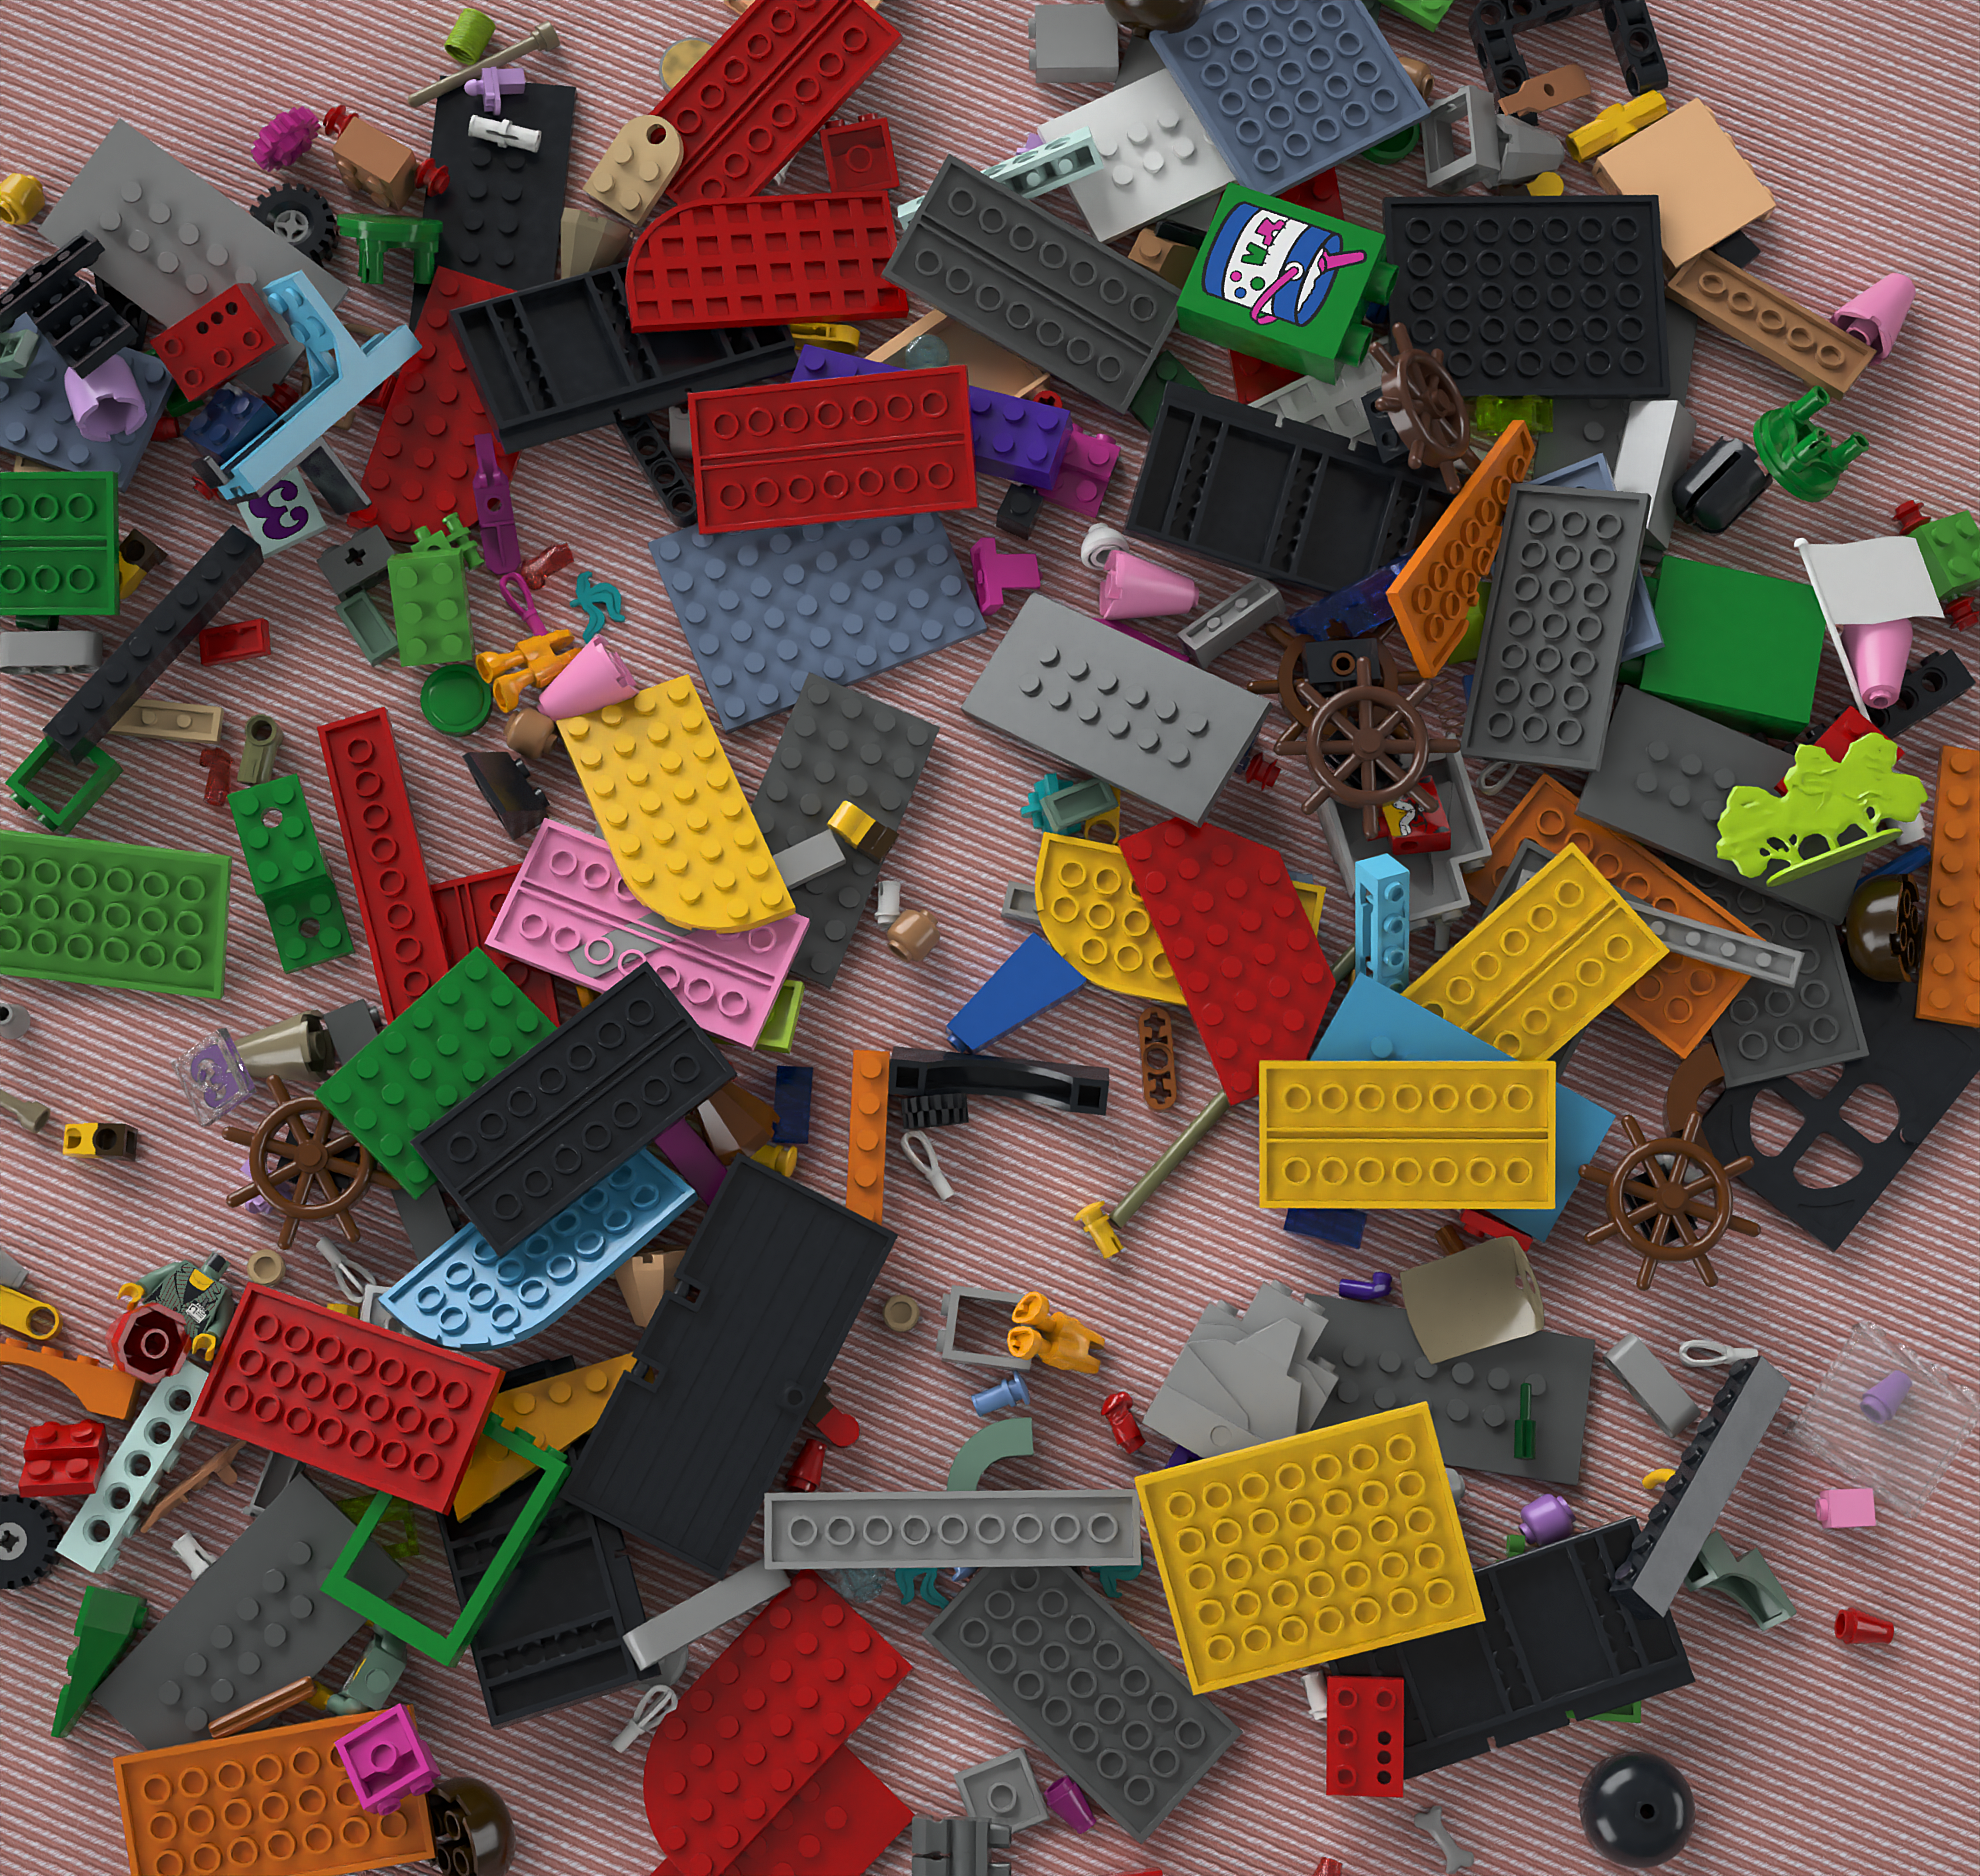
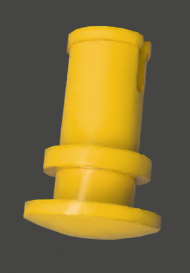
M764 1145L750 1158L776 1172H782V1175L790 1178L796 1166L798 1148L791 1146L789 1151H785L784 1146L777 1145L776 1148Z
M1104 1200L1080 1210L1073 1220L1076 1222L1082 1219L1085 1224L1083 1230L1085 1233L1089 1231L1105 1260L1122 1250L1124 1246L1121 1245L1107 1221L1110 1217L1107 1213L1103 1214L1100 1209L1105 1204Z

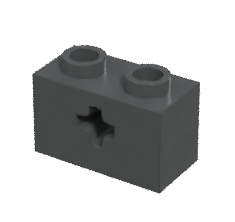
M375 525L372 528L364 527L353 534L351 540L341 546L333 545L327 548L316 561L342 603L361 590L365 589V591H368L389 579L387 560L395 552L379 526ZM360 558L363 564L357 566L353 561Z

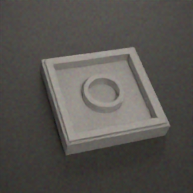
M1023 1747L953 1774L969 1817L992 1818V1823L1012 1826V1834L1050 1820Z

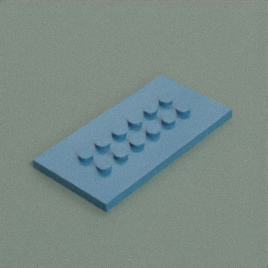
M1359 972L1309 1061L1518 1060ZM1556 1082L1555 1209L1485 1210L1544 1243L1581 1179L1578 1174L1579 1167L1583 1164L1589 1165L1616 1115Z

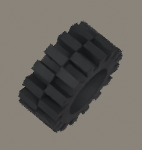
M966 1093L922 1096L901 1100L904 1129L969 1123Z

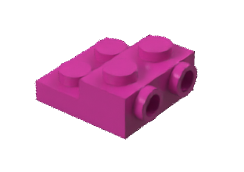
M1073 423V431L1053 491L1035 486L1033 488L1040 493V496L1044 497L1043 500L1096 518L1118 462L1121 447L1115 445L1116 440L1108 435L1097 434L1096 438L1083 434V428Z
M401 1703L334 1742L363 1810L373 1814L379 1812L380 1816L393 1813L400 1808V1799L410 1793L413 1796H419L430 1791L434 1787L432 1780L441 1776L427 1742L420 1739L407 1707Z

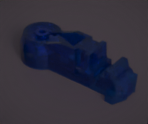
M1418 548L1397 557L1383 567L1310 606L1294 612L1287 618L1290 626L1293 627L1297 634L1310 635L1311 639L1321 642L1329 640L1326 629L1331 627L1330 619L1333 622H1341L1348 636L1353 638L1391 619L1395 614L1385 592Z

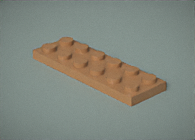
M1709 249L1686 262L1668 283L1664 291L1666 297L1811 385L1821 386L1828 395L1839 402L1871 363L1877 350Z

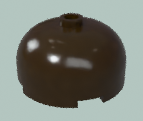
M1104 0L1109 14L1117 22L1132 29L1131 35L1150 41V32L1154 30L1168 31V34H1173L1192 27L1198 21L1206 0Z
M1881 874L1871 877L1856 889L1850 900L1847 917L1844 918L1842 923V935L1844 939H1847L1848 950L1856 967L1863 974L1874 980L1882 982H1911L1910 975L1908 974L1917 972L1921 951L1922 922H1918L1917 907L1913 905V902H1919L1920 897L1916 881L1911 874Z
M457 1777L434 1785L427 1794L435 1836L441 1837L449 1834L452 1839L437 1845L438 1856L428 1859L430 1866L433 1867L437 1863L444 1876H505L514 1859L516 1836L511 1815L499 1794L486 1783L470 1777Z

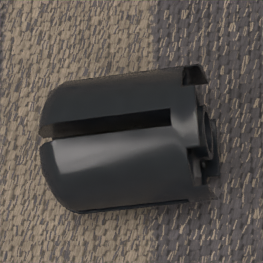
M1721 436L1674 483L1672 498L1673 503L1677 506L1676 513L1686 524H1691L1695 520L1696 522L1692 525V529L1700 534L1713 537L1723 534L1771 486L1773 482L1772 475L1770 473L1766 476L1764 475L1761 468L1754 461L1759 455L1747 444L1737 438L1728 442L1723 440V436Z

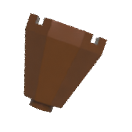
M732 1081L695 1109L706 1146L725 1167L732 1164L730 1158L736 1157L738 1152L749 1158L752 1157L772 1139L775 1131L771 1125L773 1122L778 1125L781 1119L766 1102Z

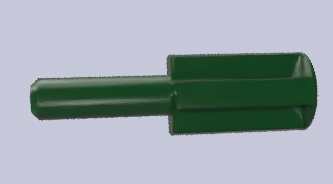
M1530 1383L1521 1384L1520 1420H1515L1513 1458L1523 1461L1536 1459V1421L1531 1420L1532 1385Z

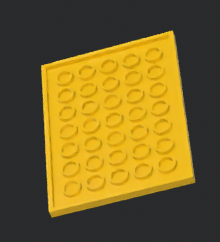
M1427 1401L1134 1477L1193 1696L1486 1621Z

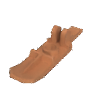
M1575 63L1524 81L1518 93L1501 98L1498 102L1505 116L1517 112L1518 116L1522 117L1530 112L1541 113L1572 100L1586 97L1591 94V85L1584 71Z
M237 1439L158 1498L141 1523L140 1531L145 1534L153 1523L181 1503H187L189 1501L187 1491L192 1489L195 1492L206 1485L212 1478L210 1476L211 1472L214 1471L218 1474L224 1483L228 1485L234 1484L237 1481V1470L232 1465V1461L239 1449L247 1442Z

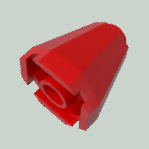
M154 1302L121 1315L110 1324L104 1337L108 1352L119 1371L147 1384H154L161 1381L159 1380L161 1378L171 1377L180 1373L192 1347L190 1335H187L184 1329V1325H186L184 1316Z

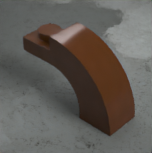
M1711 1043L1702 1046L1690 1054L1678 1067L1668 1086L1662 1111L1666 1138L1682 1137L1689 1113L1697 1111L1699 1097L1707 1090L1721 1085L1725 1077L1723 1068ZM1700 1126L1695 1144L1703 1147L1713 1155Z

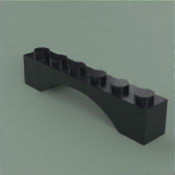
M893 1046L888 1094L918 1097L956 1093L994 1095L1038 1102L1068 1112L1106 1116L1109 1068Z

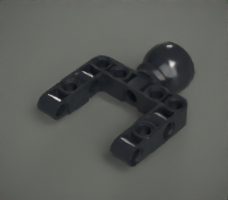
M1481 0L1469 18L1468 28L1488 90L1494 96L1496 113L1504 114L1498 100L1518 93L1522 83L1530 79L1523 55L1518 54L1512 34L1598 9L1602 11L1631 96L1637 97L1653 89L1658 91L1667 88L1669 84L1668 72L1645 0ZM1513 5H1520L1525 8L1527 15L1517 14L1513 9ZM1481 15H1490L1493 17L1495 24H1486L1483 22ZM1630 41L1640 43L1643 51L1634 50L1630 45ZM1502 78L1513 80L1516 88L1510 89L1504 86ZM1517 112L1510 115L1532 126L1540 125V123L1538 124L1536 112H1530L1522 117H1519Z

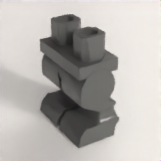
M917 1813L912 1817V1853H916L912 1857V1876H1011V1862H992V1848L1011 1847L1012 1826L992 1823V1818L950 1816L944 1817L941 1821H934L932 1815ZM937 1851L942 1854L950 1853V1855L943 1856L941 1859H933V1854L930 1853Z

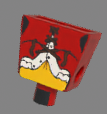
M1432 775L1421 778L1418 784L1438 802V810L1434 813H1428L1413 798L1407 795L1392 805L1379 808L1378 835L1373 839H1368L1365 836L1367 842L1387 837L1391 852L1396 856L1451 849V830Z

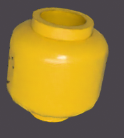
M13 173L0 184V219L5 223L25 225L45 206V197L42 192L43 186L34 176Z

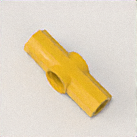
M1653 89L1623 106L1621 103L1611 105L1602 111L1594 121L1566 136L1565 142L1569 154L1573 160L1582 163L1610 147L1613 149L1666 117L1669 112L1665 99L1660 92L1658 93Z

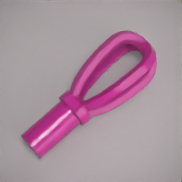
M515 572L503 576L499 581L501 594L509 606L521 616L523 622L527 623L534 636L548 634L549 632L534 608L531 593L523 577ZM508 581H515L519 585L526 599L528 610H524L506 588Z

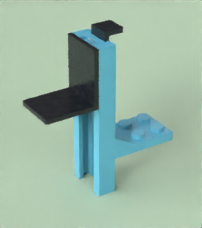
M300 270L270 282L262 291L268 297L267 301L270 307L276 313L281 314L290 326L289 330L292 336L306 347L312 389L221 467L209 455L197 458L191 465L210 489H219L230 505L262 497L299 465L335 513L343 515L367 509L372 504V501L321 435L418 352L422 345L408 326L404 324L397 327L387 337L383 332L375 334L359 347L303 271ZM335 349L336 361L328 350Z

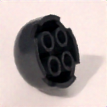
M1625 1752L1602 1760L1586 1777L1580 1790L1578 1801L1581 1823L1589 1843L1608 1860L1627 1867L1649 1868L1671 1860L1684 1848L1694 1828L1695 1802L1688 1782L1671 1763L1649 1753ZM1644 1804L1650 1815L1647 1819H1644L1640 1814V1808Z

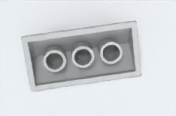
M1678 400L1632 401L1630 403L1613 474V481L1617 491L1648 493L1651 496L1643 544L1662 551L1668 549L1677 506L1673 503L1672 489L1674 483L1686 472L1697 421Z

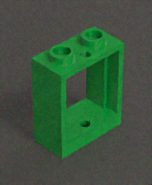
M44 738L5 784L13 791L9 797L24 810L32 806L40 813L36 819L52 832L59 828L68 835L124 770L113 758L98 746H95L85 758L98 767V769L60 813L57 814L25 788L56 752L48 746Z

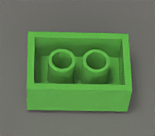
M462 548L391 554L387 560L401 667L473 660L476 651Z

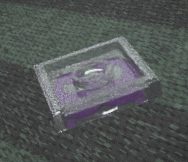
M227 1028L217 1029L171 1063L201 1127L212 1125L258 1092Z

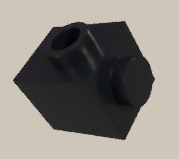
M1011 483L997 512L996 527L1028 541L1042 512L1044 497L1040 496V493L1031 486L1025 484L1017 486Z

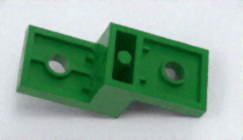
M295 773L227 794L257 897L265 905L284 972L290 974L356 953L326 852L318 842L298 774ZM272 810L280 811L282 813L281 823L273 828L266 827L263 821L264 816ZM308 920H316L320 925L317 935L311 938L303 937L301 935L303 923Z

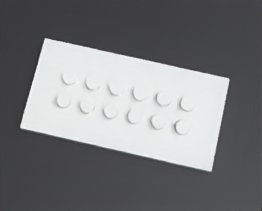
M1167 68L1037 127V133L1043 144H1046L1089 126L1104 168L1065 184L1093 238L1104 245L1225 190L1229 182L1238 184Z

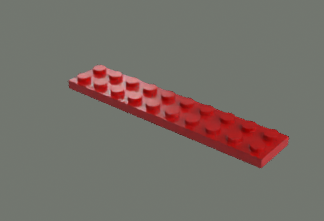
M381 707L318 726L317 731L387 1024L390 1025L451 970L389 712L385 707Z

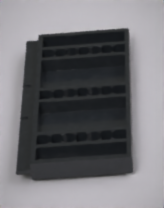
M628 261L449 310L448 319L450 329L497 442L501 443L506 455L616 423L614 416L616 412H619L621 420L624 421L688 402L686 394L688 391L696 393L734 389L793 372L799 360L794 350L796 344L787 325L632 333L625 289Z
M1167 380L1122 534L1310 594L1329 598L1380 616H1393L1396 618L1386 594L1375 602L1366 599L1354 606L1348 595L1406 565L1453 502L1458 493L1451 494L1448 492L1440 468L1428 466L1423 462L1418 469L1410 468L1408 463H1383L1377 446L1357 440L1353 451L1348 449L1351 443V438L1286 417L1282 419L1281 427L1275 426L1277 414ZM1456 472L1462 489L1466 475ZM1394 574L1360 591L1361 597L1366 598L1377 590L1381 591V593L1387 591L1394 582L1392 578Z
M573 1355L553 1361L546 1359L506 1372L498 1393L576 1370ZM586 1433L573 1442L567 1450L562 1452L568 1456L564 1463L574 1468L591 1433L588 1435ZM539 1468L524 1480H519L500 1493L501 1496L491 1503L487 1502L461 1524L457 1520L454 1504L448 1516L435 1511L461 1613L546 1472L543 1468ZM559 1494L470 1643L490 1724L494 1730L642 1684L641 1682L662 1675L658 1662L641 1671L622 1638L633 1629L646 1623L647 1620L629 1555L619 1558L615 1557V1552L626 1549L621 1528L560 1498Z
M1635 1515L1474 1569L1473 1574L1486 1621L1328 1661L1332 1675L1404 1677V1780L1490 1752L1487 1738L1494 1736L1496 1741L1495 1746L1499 1749L1570 1725V1720L1565 1713L1566 1711L1573 1710L1576 1721L1579 1722L1696 1682L1670 1609L1668 1608L1663 1618L1639 1621L1609 1593L1615 1581L1617 1569L1625 1563L1632 1551L1634 1539L1641 1533Z

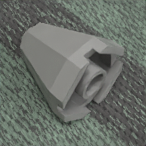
M1495 114L1501 171L1481 181L1488 189L1496 190L1501 184L1512 183L1515 186L1534 180L1543 172H1555L1559 165L1563 163L1564 147L1555 135L1510 115Z

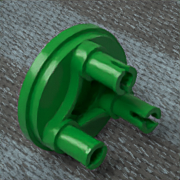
M350 213L337 215V225L340 226V234L356 238V245H359L358 276L362 277L361 283L384 284V253L388 251V248H410L411 251H414L412 282L432 284L434 279L435 253L438 252L439 233L443 232L442 221L389 214Z
M1817 385L1797 402L1791 401L1783 408L1764 413L1756 420L1753 428V438L1757 452L1769 473L1789 493L1801 500L1812 503L1823 501L1832 494L1835 486L1838 484L1840 474L1848 469V464L1869 450V442L1859 432H1854L1836 448L1831 447V436L1828 434L1825 437L1823 434L1826 430L1816 427L1809 420L1811 416L1830 403L1828 393L1821 386L1817 387Z

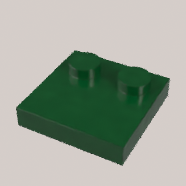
M1168 350L1154 360L1127 409L1150 434L1167 380L1208 392Z

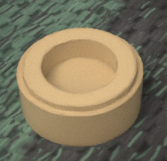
M268 1249L257 1251L250 1257L247 1263L249 1278L254 1283L265 1287L277 1285L284 1278L286 1272L284 1259L275 1251Z
M907 1295L891 1297L883 1308L885 1324L895 1332L911 1330L919 1319L917 1303Z

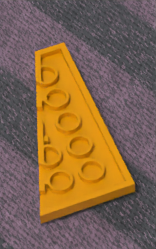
M632 1352L498 1393L491 1411L504 1418L501 1426L513 1432L517 1426L536 1437L533 1445L543 1451L550 1445L558 1451L564 1452L573 1442L586 1433L588 1435L593 1431L624 1370L631 1373L637 1359L632 1357ZM652 1367L649 1368L644 1378L645 1381L651 1384L655 1381ZM481 1433L453 1502L458 1522L461 1524L471 1517V1514L487 1502L491 1503L501 1496L500 1493L519 1480H524L541 1467Z

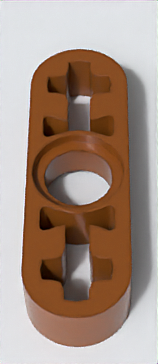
M1150 1007L1141 1013L1138 1020L1143 1100L1151 1111L1162 1113L1168 1111L1174 1105L1177 1097L1171 1019L1164 1009ZM1150 1016H1156L1157 1021L1164 1022V1026H1160L1158 1030V1041L1166 1039V1044L1154 1042L1145 1045V1040L1152 1041V1029L1144 1025V1023L1149 1022ZM1153 1050H1160L1167 1056V1065L1162 1069H1153L1147 1063V1055ZM1169 1074V1079H1162V1090L1166 1093L1169 1092L1170 1097L1165 1098L1164 1104H1158L1156 1098L1150 1097V1094L1155 1093L1156 1079L1148 1081V1075L1161 1077Z

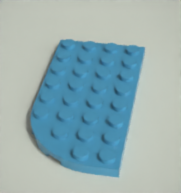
M644 1148L504 1258H499L475 1225L469 1222L380 1296L378 1301L381 1307L407 1331L431 1345L462 1352H479L507 1347L538 1334L557 1321L698 1200V1196L693 1188Z

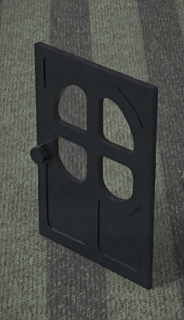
M1847 939L1840 948L1869 1056L1842 1063L1843 1073L1841 1078L1823 1099L1812 1097L1786 1076L1732 1089H1724L1703 1115L1701 1128L1712 1153L1722 1166L1743 1156H1751L1754 1160L1753 1168L1736 1176V1178L1832 1253L1838 1249L1980 1070L1979 1031L1970 1026L1915 1018L1918 985L1913 981L1882 982L1866 976L1854 964L1848 950ZM1864 1084H1875L1885 1088L1895 1100L1898 1108V1123L1887 1139L1881 1143L1871 1142L1842 1120L1839 1115L1841 1106L1853 1091ZM1764 1089L1775 1092L1804 1116L1803 1126L1782 1152L1775 1157L1765 1156L1760 1153L1753 1144L1750 1132L1752 1105L1756 1095ZM1901 1129H1902V1137H1903V1139L1905 1140V1142H1903L1902 1139H1901V1137H1900ZM1823 1133L1831 1135L1861 1159L1862 1169L1859 1174L1849 1181L1834 1187L1808 1188L1800 1184L1793 1173V1168L1817 1136Z

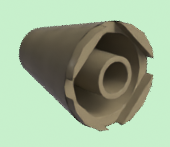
M318 1009L307 1010L235 1040L232 1048L229 1049L232 1057L230 1068L235 1070L239 1076L268 1078V1076L276 1074L283 1080L309 1082L328 1080L331 1076L326 1075L327 1070L334 1069L335 1054L328 1029L323 1030L320 1020H324L323 1014Z

